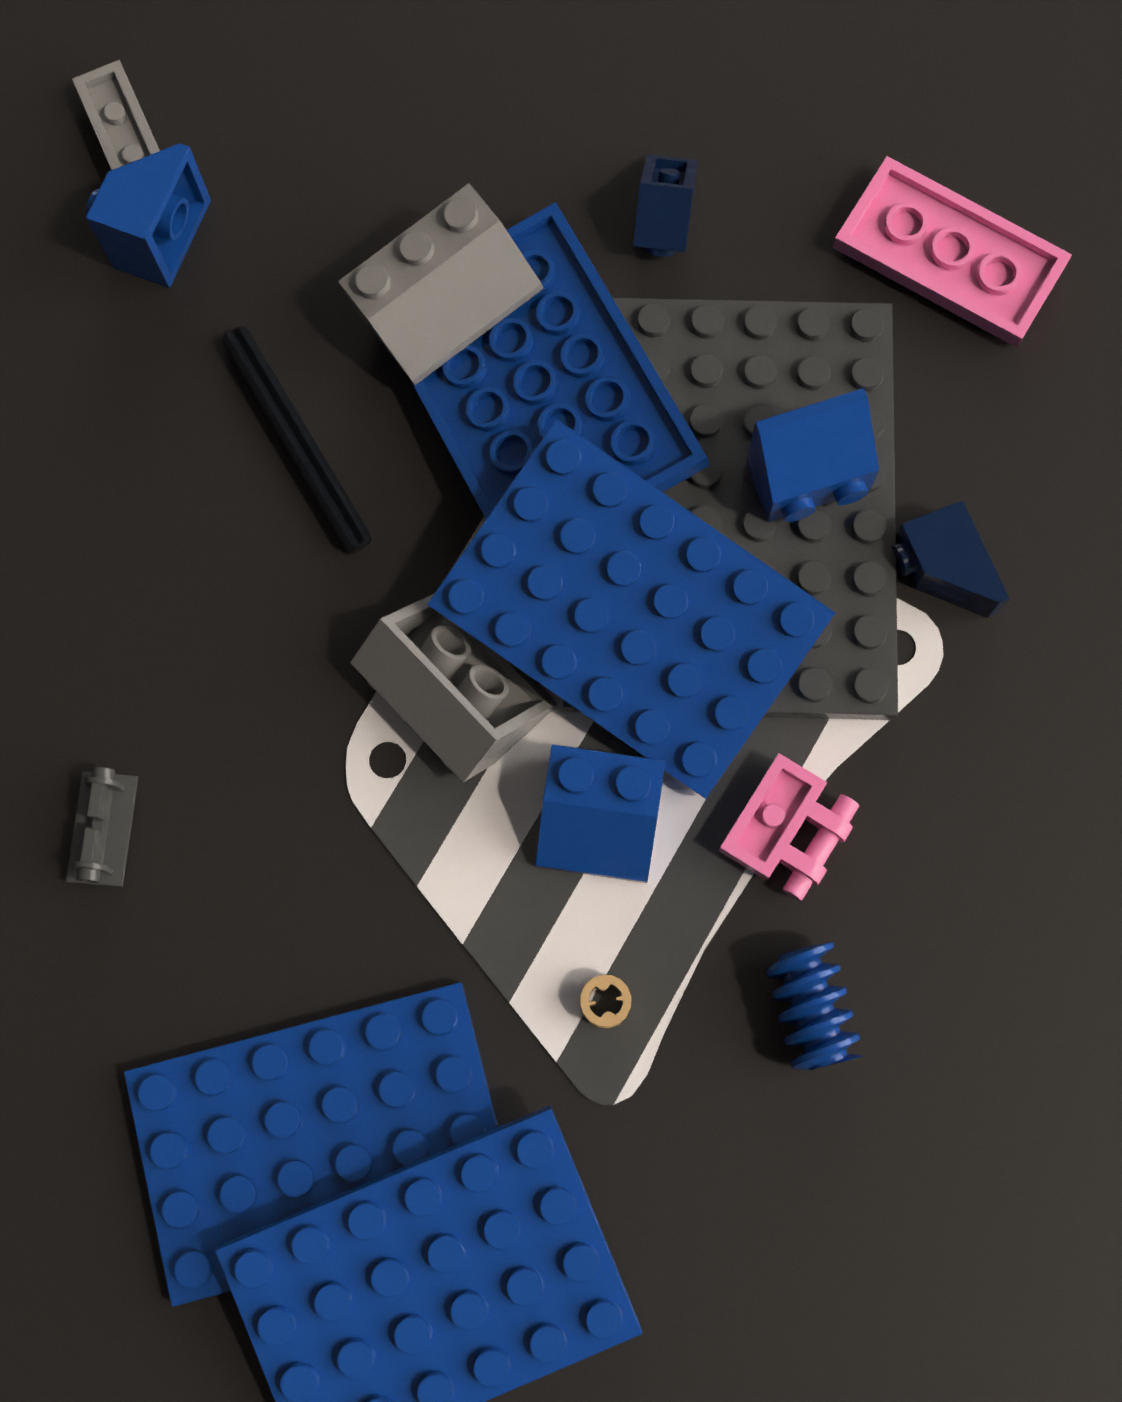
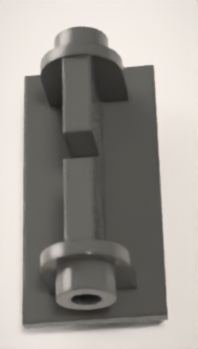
M93 767L92 772L82 771L66 882L123 887L138 776L115 774L114 769L105 767Z

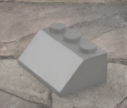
M470 183L338 281L356 310L414 385L418 384L544 289L542 283L501 221Z
M430 595L380 618L350 663L367 680L368 684L404 719L405 723L438 755L444 765L452 770L464 783L495 764L555 708L557 703L532 677L427 605L433 595Z

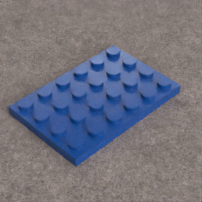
M555 202L507 229V232L542 283L544 289L418 384H413L484 517L488 518L556 419L661 492L709 467L706 454L557 203Z
M558 419L555 420L427 604L646 758L666 761L664 769L666 772L705 799L835 615L833 610Z
M461 982L124 1071L172 1307L231 1291L215 1252L219 1244L498 1127L464 987Z
M551 1105L219 1244L215 1250L275 1402H485L643 1334L640 1322Z

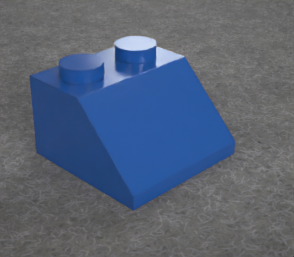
M179 143L111 170L107 173L100 189L94 190L90 195L86 208V220L114 269L167 288L171 287L211 202L190 147Z
M864 388L755 422L746 466L767 522L782 517L785 522L798 521L813 514L817 506L836 501L837 505L840 506L847 505L864 498L869 493L868 490L872 488L879 472L869 401Z
M552 744L542 804L536 867L647 883L666 761Z

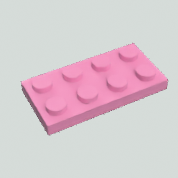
M886 156L835 237L833 244L834 249L1015 347H1018L1072 256V254L888 156Z

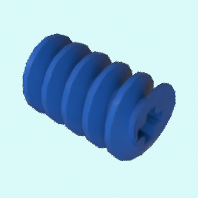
M833 942L817 944L777 956L779 960L765 971L767 978L785 980L783 985L772 992V999L775 1001L791 1002V1006L778 1015L779 1023L797 1025L798 1028L785 1037V1046L804 1049L801 1055L790 1062L791 1069L809 1071L864 1057V1055L847 1054L846 1051L847 1048L860 1040L859 1033L841 1031L840 1029L843 1023L854 1016L853 1010L834 1008L833 1003L848 993L847 989L843 986L828 985L827 983L829 978L841 970L840 964L825 963L820 958L835 947Z

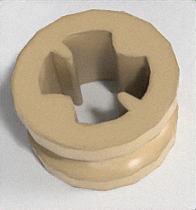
M599 975L584 985L580 994V1008L583 1016L590 1024L599 1028H612L627 1018L631 1009L632 996L628 986L621 979L613 975ZM611 986L621 995L616 997V1002H622L621 1010L616 1015L607 1011L602 1017H599L590 1009V1007L595 1006L596 1002L589 1001V997L595 989L605 992Z

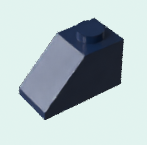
M647 154L639 186L633 246L644 247L646 253L662 257L672 256L675 254V251L686 252L698 160Z
M963 500L903 523L896 534V544L891 547L896 557V567L902 576L909 575L916 590L987 618L998 614L1010 599Z

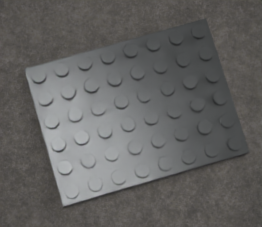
M613 298L709 461V467L663 493L835 612L829 624L763 717L895 720L898 716L896 557L891 548L896 544L892 303ZM864 388L869 401L879 472L872 488L868 490L869 493L864 498L851 504L840 506L837 505L836 501L817 506L813 514L798 521L785 522L782 517L767 522L746 466L755 422ZM563 700V712H580Z

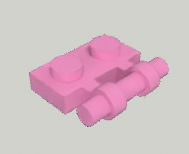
M778 753L722 843L719 852L766 881L777 864H783L792 871V874L782 891L793 899L802 902L811 885H819L827 872L823 865L837 842L844 843L853 829L850 821L859 808V804L842 794L839 795L831 810L816 801L827 782ZM804 820L813 824L818 831L803 853L790 845Z

